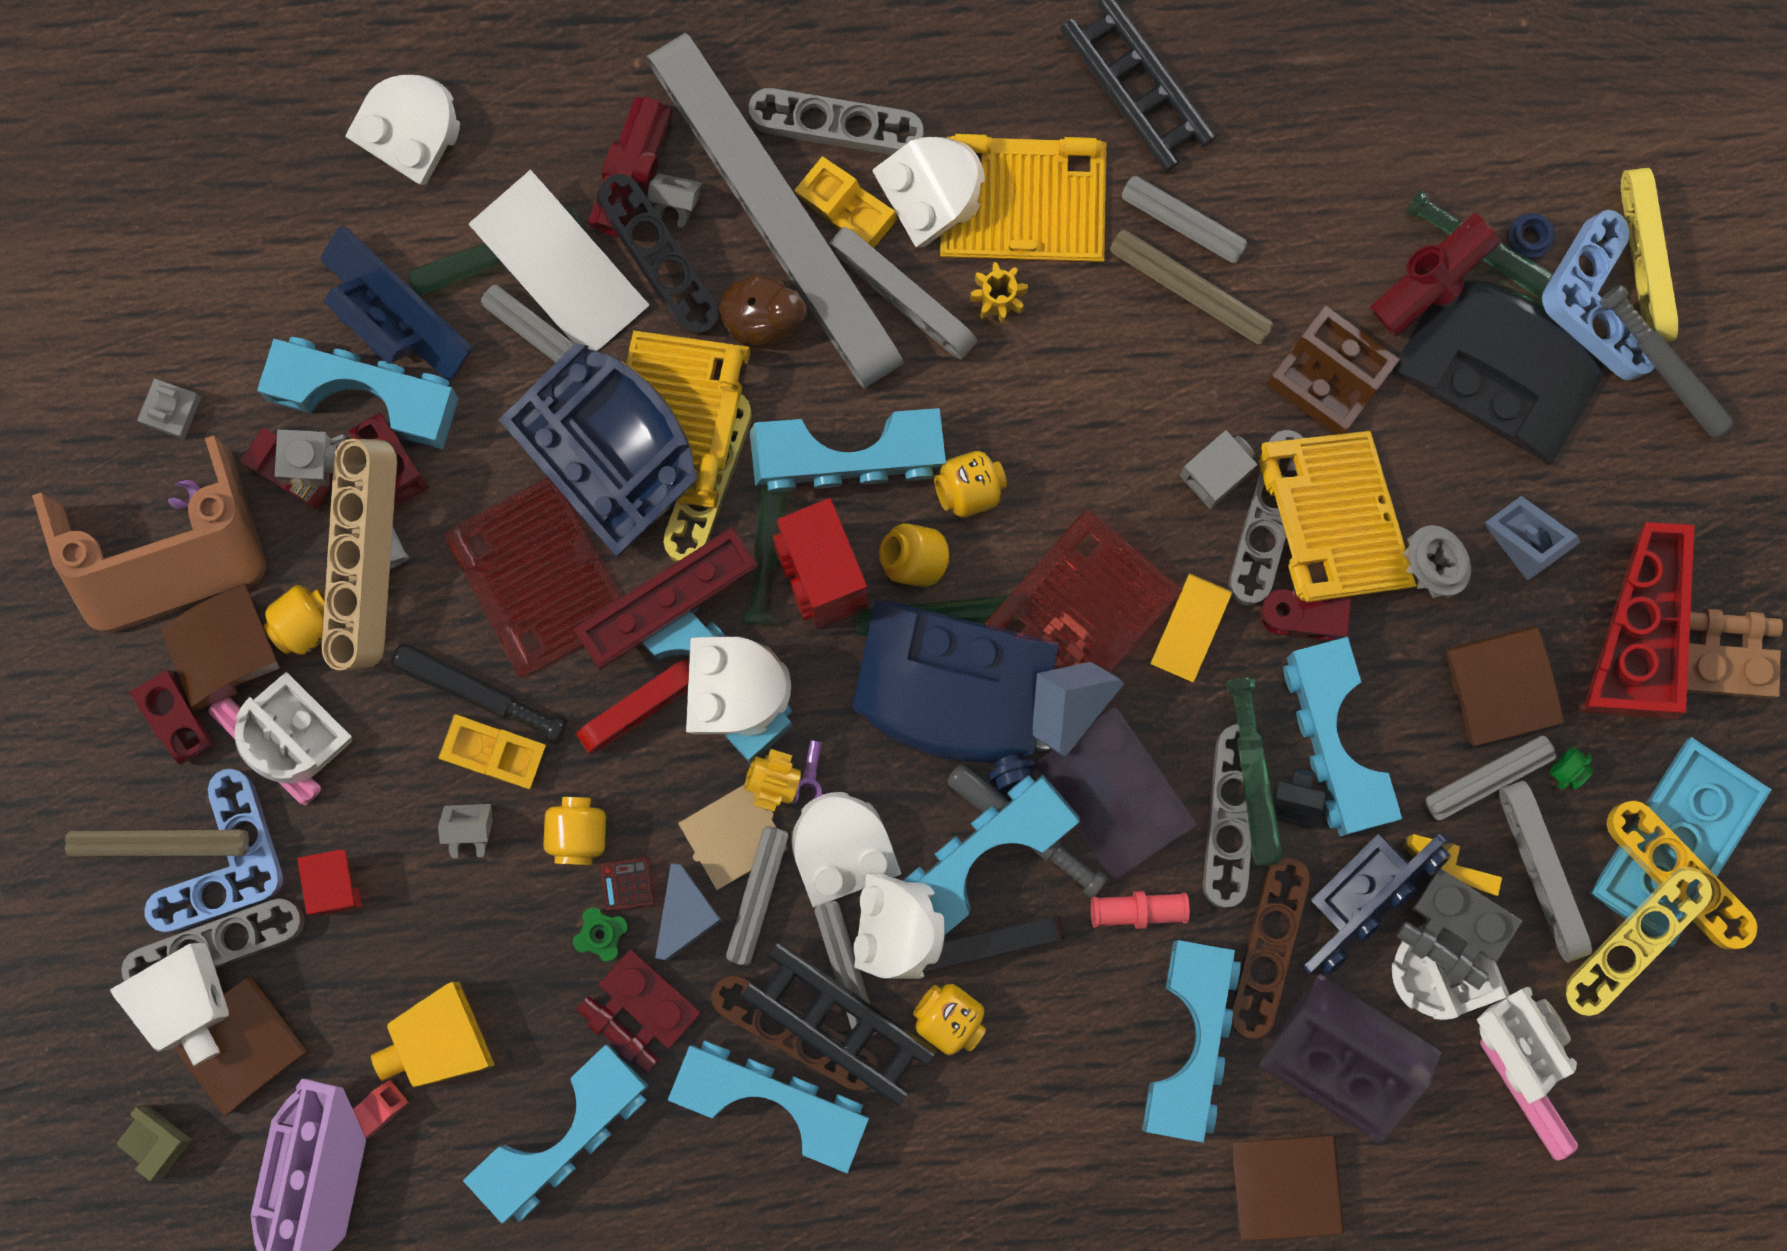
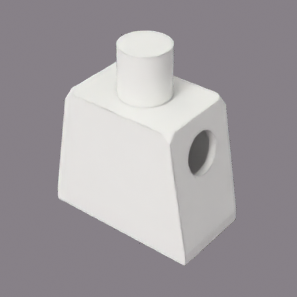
M206 943L188 944L110 989L114 998L156 1051L171 1050L182 1044L194 1067L220 1053L208 1029L229 1016V1010Z

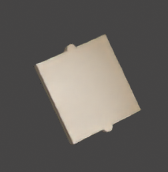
M744 785L678 823L695 852L693 859L696 862H701L717 891L751 871L763 829L766 826L776 828L772 821L774 818L773 812L754 806L755 797H753L752 792L744 790Z

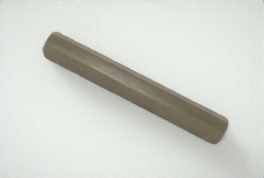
M1121 230L1113 240L1110 251L1114 255L1254 343L1262 344L1273 327L1271 320L1129 231Z
M245 830L70 831L65 837V852L70 857L244 856L249 850V834Z

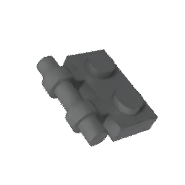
M1440 869L1433 874L1412 907L1414 911L1428 919L1424 927L1420 930L1408 921H1405L1397 932L1396 937L1410 945V952L1423 959L1427 956L1447 969V976L1456 982L1461 983L1464 980L1479 990L1489 974L1474 965L1476 957L1481 953L1493 962H1497L1522 923V920L1443 869ZM1442 929L1465 943L1458 954L1436 940Z

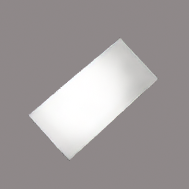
M531 169L469 223L470 227L574 344H583L589 346L588 350L598 351L649 306L646 300Z

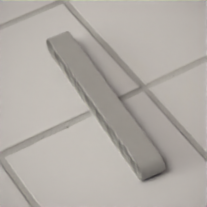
M683 33L647 55L648 63L657 79L858 383L865 389L904 364L902 357L690 36L687 33Z

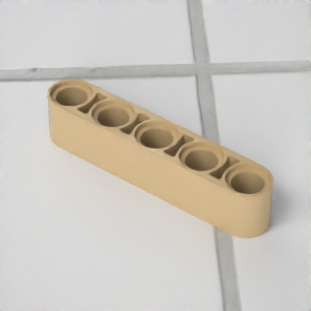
M347 439L340 443L334 456L322 655L325 662L335 670L373 667L379 663L384 653L397 459L393 447L383 440Z

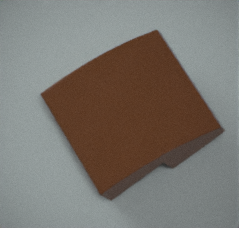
M1325 305L1291 352L1273 373L1267 385L1334 434H1344L1400 359Z
M245 583L194 606L160 629L192 711L238 694L235 686L280 669Z
M1536 626L1446 649L1453 690L1460 698L1468 742L1473 746L1564 723L1549 659L1539 629Z
M251 976L224 994L229 1016L208 1029L220 1050L217 1056L194 1067L182 1044L174 1048L224 1117L236 1111L263 1086L276 1080L307 1053Z
M1335 1135L1236 1141L1232 1143L1241 1240L1296 1238L1344 1233Z

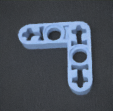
M1606 210L1584 223L1547 284L1542 295V302L1546 313L1617 376L1631 381L1650 373L1655 367L1637 346L1638 341L1628 328L1625 327L1624 323L1620 321L1619 317L1615 315L1614 311L1611 309L1605 310L1600 304L1602 297L1598 295V292L1630 237L1629 226L1624 217L1616 211ZM1606 233L1605 237L1608 241L1604 242L1601 245H1597L1596 243L1601 241ZM1580 255L1587 257L1591 261L1594 272L1592 277L1587 276L1579 266ZM1566 294L1568 295V298H1567V301H1566V302H1567V304H1568L1569 306H1567L1566 303H1565V300H1566V297H1567ZM1594 317L1602 320L1607 328L1606 339L1598 337L1593 329Z
M224 769L216 773L209 782L208 797L219 830H235L239 824L251 822L258 831L257 841L253 846L249 847L246 855L227 856L229 867L170 886L152 894L147 900L144 910L148 924L155 930L167 933L179 932L269 901L280 892L283 884L282 871L252 779L245 773L234 769ZM231 779L233 783L242 784L243 790L236 793L239 807L246 809L250 806L251 813L236 814L227 820L226 813H235L236 811L231 799L221 797V791L227 789L226 781ZM256 868L260 872L270 873L271 880L264 883L265 891L261 893L258 888L247 887L239 890L243 900L238 901V891L230 876L236 874V882L242 883L255 877L254 869ZM212 882L221 883L227 895L223 905L217 909H209L202 901L204 888ZM190 890L191 903L198 913L197 916L193 917V909L186 908L173 914V923H170L168 919L158 917V911L165 908V899L173 904L190 901L185 894L186 891Z

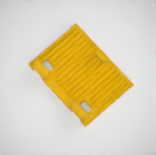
M955 134V136L946 137L963 142L975 153H981V164L984 169L985 182L981 183L977 203H980V207L975 215L968 222H958L941 235L940 257L1104 262L1107 142L1097 140L1096 138L1064 137V139L1060 140L1001 139L981 134ZM1068 156H1090V172L1068 171Z
M633 330L626 364L645 378L669 405L686 434L692 451L694 466L700 467L695 488L691 487L677 502L715 508L719 493L714 490L718 470L724 471L743 388L738 382L742 363L748 364L750 347ZM717 360H722L723 365L719 381L713 380Z
M1371 431L1265 442L1261 444L1262 454L1259 456L1258 462L1266 490L1270 492L1271 496L1276 498L1292 554L1288 567L1296 595L1300 597V601L1313 602L1414 588L1417 586L1414 575L1406 573L1410 566V561L1402 555L1406 548ZM1293 457L1298 476L1282 478L1278 460ZM1323 562L1328 581L1313 583L1308 565Z

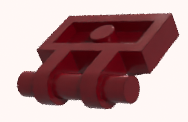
M632 949L625 954L598 984L612 997L610 1001L602 1008L588 996L576 1009L589 1021L587 1027L597 1036L602 1033L621 1051L619 1056L628 1065L632 1062L635 1063L645 1074L659 1061L646 1048L649 1043L656 1037L670 1049L702 1014ZM623 1009L644 1026L636 1036L630 1034L615 1020V1017Z

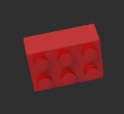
M831 498L776 519L779 533L772 536L776 555L786 579L795 576L790 582L793 587V596L803 621L812 618L816 629H820L868 609L867 585Z

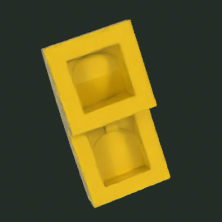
M823 156L794 190L795 194L836 229L840 231L843 227L849 228L873 248L876 247L898 220L897 214L893 209L860 188L857 179Z
M1189 573L1150 664L1194 683L1232 591Z
M454 714L438 759L530 790L546 745Z
M1413 834L1404 838L1403 848L1414 858L1433 839ZM1453 845L1447 851L1451 858L1441 869L1486 898L1498 896L1502 877L1456 865L1460 846Z

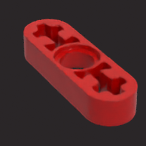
M687 658L676 663L582 727L576 733V736L589 754L598 752L688 691L690 659Z

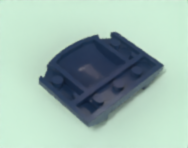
M575 343L498 420L615 556L619 557L698 481L697 469H694L692 451L686 434L677 417L658 391L623 361L609 354L588 350L589 346Z
M877 598L873 608L852 708L859 715L862 714L876 729L887 737L906 747L931 756L963 762H996L1004 757L1014 754L1020 755L1022 753L1023 756L1035 752L1037 739L1033 736L1037 673L1054 670L1060 643Z

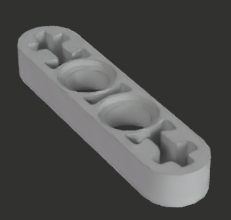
M764 88L757 91L749 102V117L753 127L759 132L768 135L893 155L910 141L923 138V124L920 118L906 110L775 88ZM767 102H773L776 105V111L790 114L789 105H796L793 111L794 125H787V115L779 113L773 114L771 120H764L762 112L758 109H765ZM810 108H818L826 114L827 120L821 128L809 129L801 122L802 114ZM854 116H864L870 121L872 127L866 135L855 137L847 132L845 128L847 121ZM878 120H886L885 130L899 131L901 125H908L909 132L915 136H908L906 143L897 142V134L883 131V140H876L879 134Z
M843 227L828 243L835 256L954 357L962 360L978 342L977 338L962 322L855 232L847 227Z
M1283 430L1272 436L1269 442L1301 439L1303 437L1295 431ZM1293 457L1286 465L1284 475L1298 476ZM1260 467L1228 582V589L1232 591L1231 597L1243 606L1258 605L1269 595L1273 587L1286 539L1279 509L1268 507L1262 500L1261 494L1265 483ZM1266 528L1271 531L1275 538V546L1271 551L1259 552L1251 546L1249 538L1250 533L1254 529ZM1244 555L1255 562L1270 563L1269 569L1262 564L1258 568L1256 582L1262 585V590L1256 589L1251 596L1244 594L1245 586L1238 583V578L1245 579L1252 565V562H1243Z
M1235 724L1226 728L1219 735L1215 746L1203 893L1212 905L1219 908H1230L1239 904L1246 896L1248 890L1261 746L1256 731L1243 724ZM1236 734H1241L1243 742L1250 744V751L1243 752L1240 757L1239 767L1249 766V775L1240 771L1222 772L1223 764L1229 767L1233 765L1234 752L1232 749L1226 748L1225 743L1232 741ZM1235 779L1244 784L1247 796L1243 804L1231 806L1224 802L1221 797V787L1227 780ZM1224 826L1235 827L1242 835L1243 842L1241 848L1235 853L1224 852L1217 844V833ZM1214 857L1223 861L1241 860V869L1235 866L1230 867V882L1237 884L1238 890L1237 892L1229 893L1227 900L1221 899L1220 891L1213 889V881L1222 879L1224 865L1216 867L1213 865Z
M1522 780L1500 788L1499 796L1504 813L1560 955L1567 963L1591 955L1592 947L1588 933L1530 787Z
M285 899L270 900L136 949L128 954L123 961L121 968L122 978L126 981L136 975L135 970L142 967V958L146 962L157 963L166 958L162 952L163 949L167 948V956L178 951L188 940L206 943L216 969L297 938L304 928V913L301 907L293 901ZM278 908L283 913L292 914L293 920L286 923L287 932L283 933L280 928H269L261 931L266 941L260 943V932L256 923L252 920L253 916L258 915V923H266L276 918L275 910ZM240 923L246 927L249 939L244 948L233 951L226 946L224 934L229 926Z

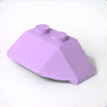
M301 1079L296 1086V1091L284 1102L273 1117L251 1211L254 1244L257 1251H332L345 1238L366 1138L342 1087L309 1079Z

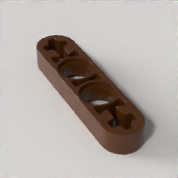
M1285 857L1273 862L1268 867L1264 876L1240 969L1237 989L1234 992L1230 1007L1233 1010L1231 1027L1238 1035L1244 1038L1257 1039L1265 1036L1271 1030L1275 1021L1310 885V874L1307 867L1295 858ZM1287 866L1293 868V876L1299 879V885L1290 887L1285 901H1295L1293 910L1284 904H1268L1267 902L1269 894L1275 898L1280 896L1282 883L1275 880L1276 872H1284ZM1271 911L1280 912L1287 918L1288 930L1282 938L1273 939L1267 936L1263 930V919ZM1260 957L1272 960L1277 969L1275 979L1267 985L1255 982L1250 973L1252 963ZM1245 986L1256 992H1271L1270 1002L1263 998L1259 1000L1257 1013L1264 1016L1263 1024L1254 1025L1252 1031L1246 1030V1021L1239 1018L1241 1010L1250 1009L1254 997L1244 996Z
M727 976L719 980L714 986L711 994L712 1004L715 1010L724 1018L848 1089L855 1091L870 1087L859 1079L856 1082L847 1079L849 1072L836 1064L835 1072L827 1069L825 1065L831 1059L826 1056L820 1059L809 1058L802 1049L803 1040L786 1029L779 1035H770L765 1032L761 1026L763 1012L760 1010H755L752 1024L743 1020V1017L749 1013L744 1008L735 1005L731 1011L726 1010L723 1007L726 999L720 995L723 988L733 989L736 984H740L743 987L742 996L745 989L751 983L750 981L738 976ZM781 999L779 1000L801 1016H804L805 1013ZM823 1023L819 1027L842 1043L847 1038ZM863 1048L859 1055L865 1056L870 1064L878 1068V1061L875 1055L868 1049Z

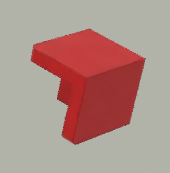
M335 850L297 858L306 915L322 916L363 908L360 889L352 887L346 851Z

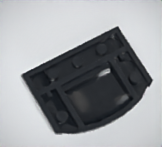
M1464 280L1462 292L1456 299L1445 305L1435 306L1432 304L1427 309L1400 354V360L1390 373L1551 465L1606 370L1601 361L1598 363L1597 358L1546 313L1543 304L1539 301L1495 283Z

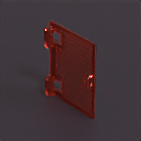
M548 477L443 532L452 553L463 570L520 678L582 646V642L573 629L620 599L570 503ZM480 533L489 551L476 557L467 539ZM531 629L541 648L528 654L519 635Z
M1087 508L1063 533L1055 545L1008 598L985 621V625L1004 629L1017 616L1027 625L1020 633L1060 643L1054 669L1092 662L1111 673L1183 590ZM1090 533L1100 543L1086 558L1076 550V547Z

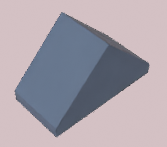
M1520 496L1485 522L1487 529L1527 581L1580 543L1579 537L1523 496Z
M1092 662L1037 673L1033 736L1044 745L1066 757L1124 683L1118 677Z
M674 863L670 865L655 956L656 959L665 961L671 960L722 922L685 868L680 864Z

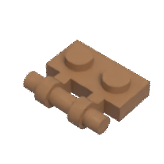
M1705 609L1703 613L1691 612L1690 630L1701 631V644L1689 643L1687 692L1767 699L1779 697L1781 650L1762 649V639L1764 636L1780 637L1783 631L1782 619L1765 618L1764 613L1747 612L1745 616L1724 615L1722 610ZM1721 633L1743 634L1742 647L1720 646Z

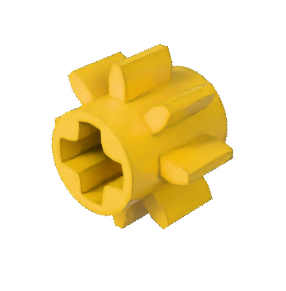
M994 262L992 272L987 276L979 272L975 274V282L982 289L972 291L970 300L982 303L981 318L984 319L990 313L998 315L1000 322L1005 323L1006 313L1011 309L1021 314L1024 305L1016 296L1027 294L1028 284H1017L1016 275L1018 268L1014 267L1007 272L1000 270L998 263ZM1001 287L1007 289L1006 296L1000 295L997 299L991 297L992 289L998 291Z
M770 749L769 754L765 755L764 759L756 756L753 758L746 776L744 790L753 793V797H755L754 806L775 811L776 806H779L781 802L791 804L801 775L800 770L792 768V763H790L792 755Z

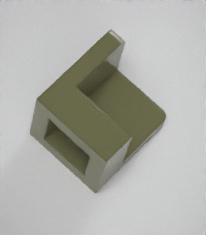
M136 1106L130 1114L135 1120L119 1139L117 1145L140 1163L135 1170L147 1180L163 1179L191 1143L192 1139L150 1106Z

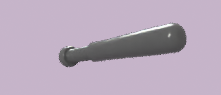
M1618 285L1608 291L1600 299L1601 306L1605 310H1613L1620 321L1624 323L1625 327L1628 328L1638 341L1637 346L1658 370L1711 438H1720L1726 435L1733 427V419L1676 354L1656 329L1650 328L1638 311L1634 309L1633 305L1629 303V300L1626 298L1628 292L1625 287Z
M959 764L948 777L950 788L981 812H984L992 805L999 811L1011 801L967 764ZM1057 840L1043 853L1028 846L1045 861L1048 859L1053 861L1061 870L1072 876L1075 881H1078L1085 888L1083 893L1090 899L1095 897L1108 880V876L1105 873L1091 871L1083 862L1072 856L1069 851H1066L1060 845V840Z

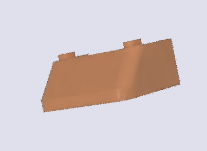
M214 435L205 438L218 482L199 489L191 497L188 504V515L193 530L106 559L103 558L101 548L92 536L82 531H71L65 509L62 505L43 493L32 495L52 563L82 617L92 628L104 633L118 632L196 606L213 596L245 583L246 588H250L263 578L266 571V559L232 451Z

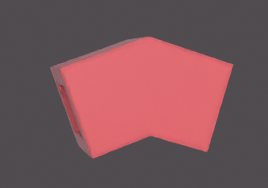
M391 1080L373 1090L353 1109L365 1138L373 1136L409 1102Z

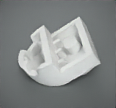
M399 75L383 80L370 90L345 137L419 185H426L447 146L455 145L459 134L460 122L456 120L455 109L452 104L454 99L442 84L426 76Z
M944 137L915 139L904 145L872 170L916 248L927 246L958 222H968L980 207V203H977L981 183L985 182L984 169L976 153L963 142Z
M691 638L686 732L691 734H739L753 736L766 731V726L775 719L778 713H783L786 710L790 699L791 679L787 666L779 660L770 647L746 638Z
M287 672L254 700L249 697L240 708L236 717L235 743L240 756L258 774L275 782L290 784L308 780L352 742V736Z
M833 792L811 800L802 808V814L796 822L794 830H791L790 842L812 907L864 889L866 873L884 874L890 877L901 875L879 814L869 802L865 803L860 799L850 797L845 792Z
M866 873L865 887L860 896L861 917L859 932L854 942V968L880 978L921 979L924 977L923 969L927 964H934L938 961L944 941V917L941 913L933 911L930 898L935 895V892L930 886L925 883L905 882L884 874Z
M1444 929L1441 930L1436 939L1457 954L1465 944ZM1401 941L1402 943L1392 963L1393 983L1401 999L1411 1009L1415 1008L1423 1014L1432 1016L1433 1019H1453L1461 1014L1509 996L1496 962H1493L1481 953L1476 957L1474 965L1487 972L1489 976L1479 990L1464 980L1461 983L1456 982L1447 976V969L1427 956L1423 959L1410 952L1411 946Z
M1525 987L1509 995L1507 998L1492 1004L1477 1021L1480 1025V1034L1484 1043L1489 1049L1496 1051L1504 1063L1509 1083L1515 1091L1522 1093L1528 1104L1546 1096L1559 1080L1573 1074L1576 1070L1577 1062L1573 1058L1569 1059L1565 1053L1564 1046L1571 1041V1038L1558 1013L1546 999L1535 1002L1531 998V988Z

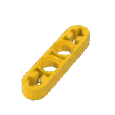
M1629 801L1621 803L1611 810L1607 818L1608 832L1658 886L1678 868L1693 867L1705 874L1712 888L1711 900L1692 921L1713 943L1720 948L1732 950L1745 948L1753 942L1758 928L1752 913L1648 806L1642 802ZM1623 813L1626 815L1637 813L1640 817L1636 823L1637 827L1645 835L1652 834L1655 830L1658 833V837L1648 841L1640 850L1637 844L1642 843L1645 839L1636 831L1625 833L1621 827L1624 826L1626 821L1621 815ZM1660 844L1670 846L1676 853V865L1668 872L1660 870L1653 862V851ZM1683 879L1677 883L1681 891L1674 900L1677 905L1687 897L1686 891L1689 883ZM1723 900L1726 906L1718 909V911L1728 920L1739 918L1741 924L1737 929L1741 934L1740 938L1737 936L1726 938L1724 935L1727 929L1726 923L1719 916H1711L1708 920L1705 914L1718 908Z

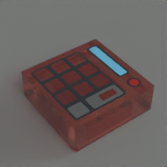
M648 857L600 864L606 911L655 905Z

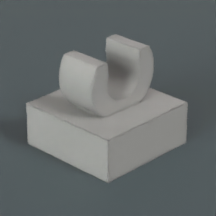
M658 173L649 184L647 199L649 202L657 203L654 209L661 220L664 216V208L672 207L676 209L679 215L677 227L682 228L689 220L690 210L692 211L700 201L703 183Z
M154 378L137 421L141 425L185 440L201 397L195 392Z
M491 804L444 806L438 825L440 844H449V853L452 858L459 857L460 843H474L477 857L484 856L493 822Z

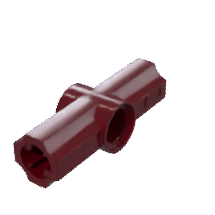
M649 97L634 98L620 138L611 144L606 155L602 170L603 182L615 174H625L634 179L644 194L648 193L649 184L655 178L658 169V152L665 138L668 125L671 122L673 114L671 108ZM613 184L609 186L612 194L607 199L612 206L620 203L628 215L619 219L625 227L635 216L637 208L632 212L626 204L625 199L630 195L629 190L626 187L618 190ZM596 197L588 220L589 226L605 235L618 238V235L600 210Z
M1474 213L1438 246L1427 245L1415 251L1406 264L1407 274L1370 306L1371 312L1391 334L1397 337L1432 304L1435 306L1445 305L1456 299L1464 287L1463 277L1500 244L1501 239L1483 218Z

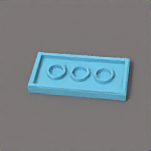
M1691 737L1686 739L1645 805L1717 877L1772 789ZM1638 815L1628 832L1636 831L1645 839L1642 843L1637 844V847L1642 850L1648 841L1658 837V833L1654 830L1652 834L1645 835L1636 825L1640 819ZM1660 844L1653 851V862L1657 868L1666 872L1674 868L1677 857L1673 848ZM1619 845L1588 895L1627 919L1651 895L1658 885ZM1695 879L1687 886V897H1691L1693 900L1700 897L1697 889L1700 883L1699 880ZM1664 895L1659 900L1671 908L1677 919L1685 914L1678 910L1677 904L1674 901L1672 903L1669 901L1667 895ZM1652 911L1644 915L1640 926L1650 936L1659 937L1668 930L1669 920L1665 914ZM1681 933L1667 947H1673Z

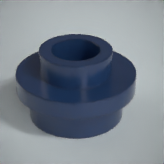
M1527 213L1519 216L1511 224L1508 231V242L1511 249L1517 255L1526 259H1537L1544 256L1551 249L1555 240L1552 224L1544 216L1536 213ZM1531 231L1535 233L1537 243H1527L1523 238V232Z
M1014 754L996 761V769L989 773L991 783L997 784L999 792L1007 793L1027 775H1030L1035 781L1033 771L1036 767L1032 759L1023 760L1021 754Z

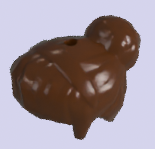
M764 274L750 275L742 281L733 282L722 294V302L718 306L720 319L731 337L736 338L747 347L756 345L766 347L787 342L796 334L807 316V306L797 291L790 289L782 281L767 277ZM756 300L755 304L751 306V301Z

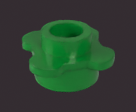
M588 908L582 915L584 924L581 932L573 938L574 948L581 953L590 951L598 954L602 961H612L618 956L617 946L621 935L627 932V922L620 916L614 918L605 916L598 908ZM603 930L605 933L604 938L598 939L596 932Z

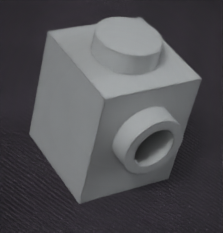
M277 429L275 478L281 484L329 487L330 473H333L334 456L338 446L331 445L332 440L326 432Z
M1225 430L1183 467L1179 476L1211 510L1252 474L1257 466V463L1253 460L1255 453L1242 437L1237 435L1233 438Z

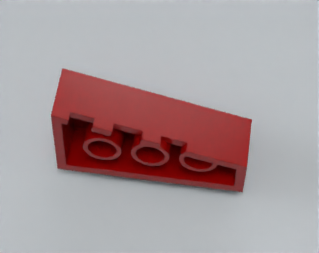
M1646 522L1638 532L1582 713L1678 719L1686 713L1695 525Z

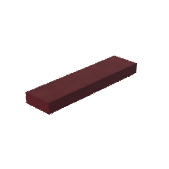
M732 526L573 630L599 670H602L757 570L759 565Z

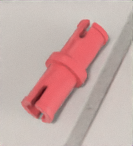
M1134 891L1132 896L1092 897L1090 904L1093 927L1134 924L1135 929H1146L1147 924L1188 923L1190 916L1187 893L1146 896L1144 891Z

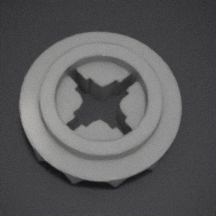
M1430 525L1420 528L1407 538L1409 547L1402 555L1410 561V566L1406 573L1415 574L1418 579L1417 589H1429L1432 598L1439 596L1450 598L1467 586L1471 576V563L1466 548L1457 536L1443 527ZM1435 555V562L1442 565L1443 569L1436 571V565L1429 561L1428 558Z

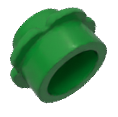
M1574 746L1554 763L1549 774L1558 781L1557 787L1559 789L1570 786L1575 790L1582 786L1592 775L1594 769L1589 764L1593 756L1590 753L1587 755L1582 753Z

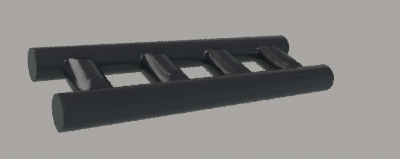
M1099 0L1097 6L1104 14L1102 17L1084 29L1072 18L1065 22L1060 30L1164 172H1169L1180 162L1172 152L1174 149L1193 136L1203 148L1214 141L1217 136L1117 1ZM1115 30L1130 51L1108 65L1093 44ZM1141 65L1156 87L1137 100H1134L1119 79ZM1168 101L1183 122L1161 137L1146 115Z
M778 942L768 958L780 966L764 989L751 981L741 998L900 1107L910 1090L898 1082L914 1059L927 1066L937 1050L791 949ZM795 976L819 992L804 1016H801L779 1001ZM834 1004L859 1020L843 1044L819 1028ZM874 1031L898 1047L883 1071L859 1056V1053Z

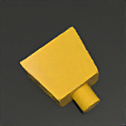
M460 982L446 984L388 1023L387 1028L394 1044L371 1054L372 1064L381 1081L406 1071L413 1087L447 1080L495 1066Z

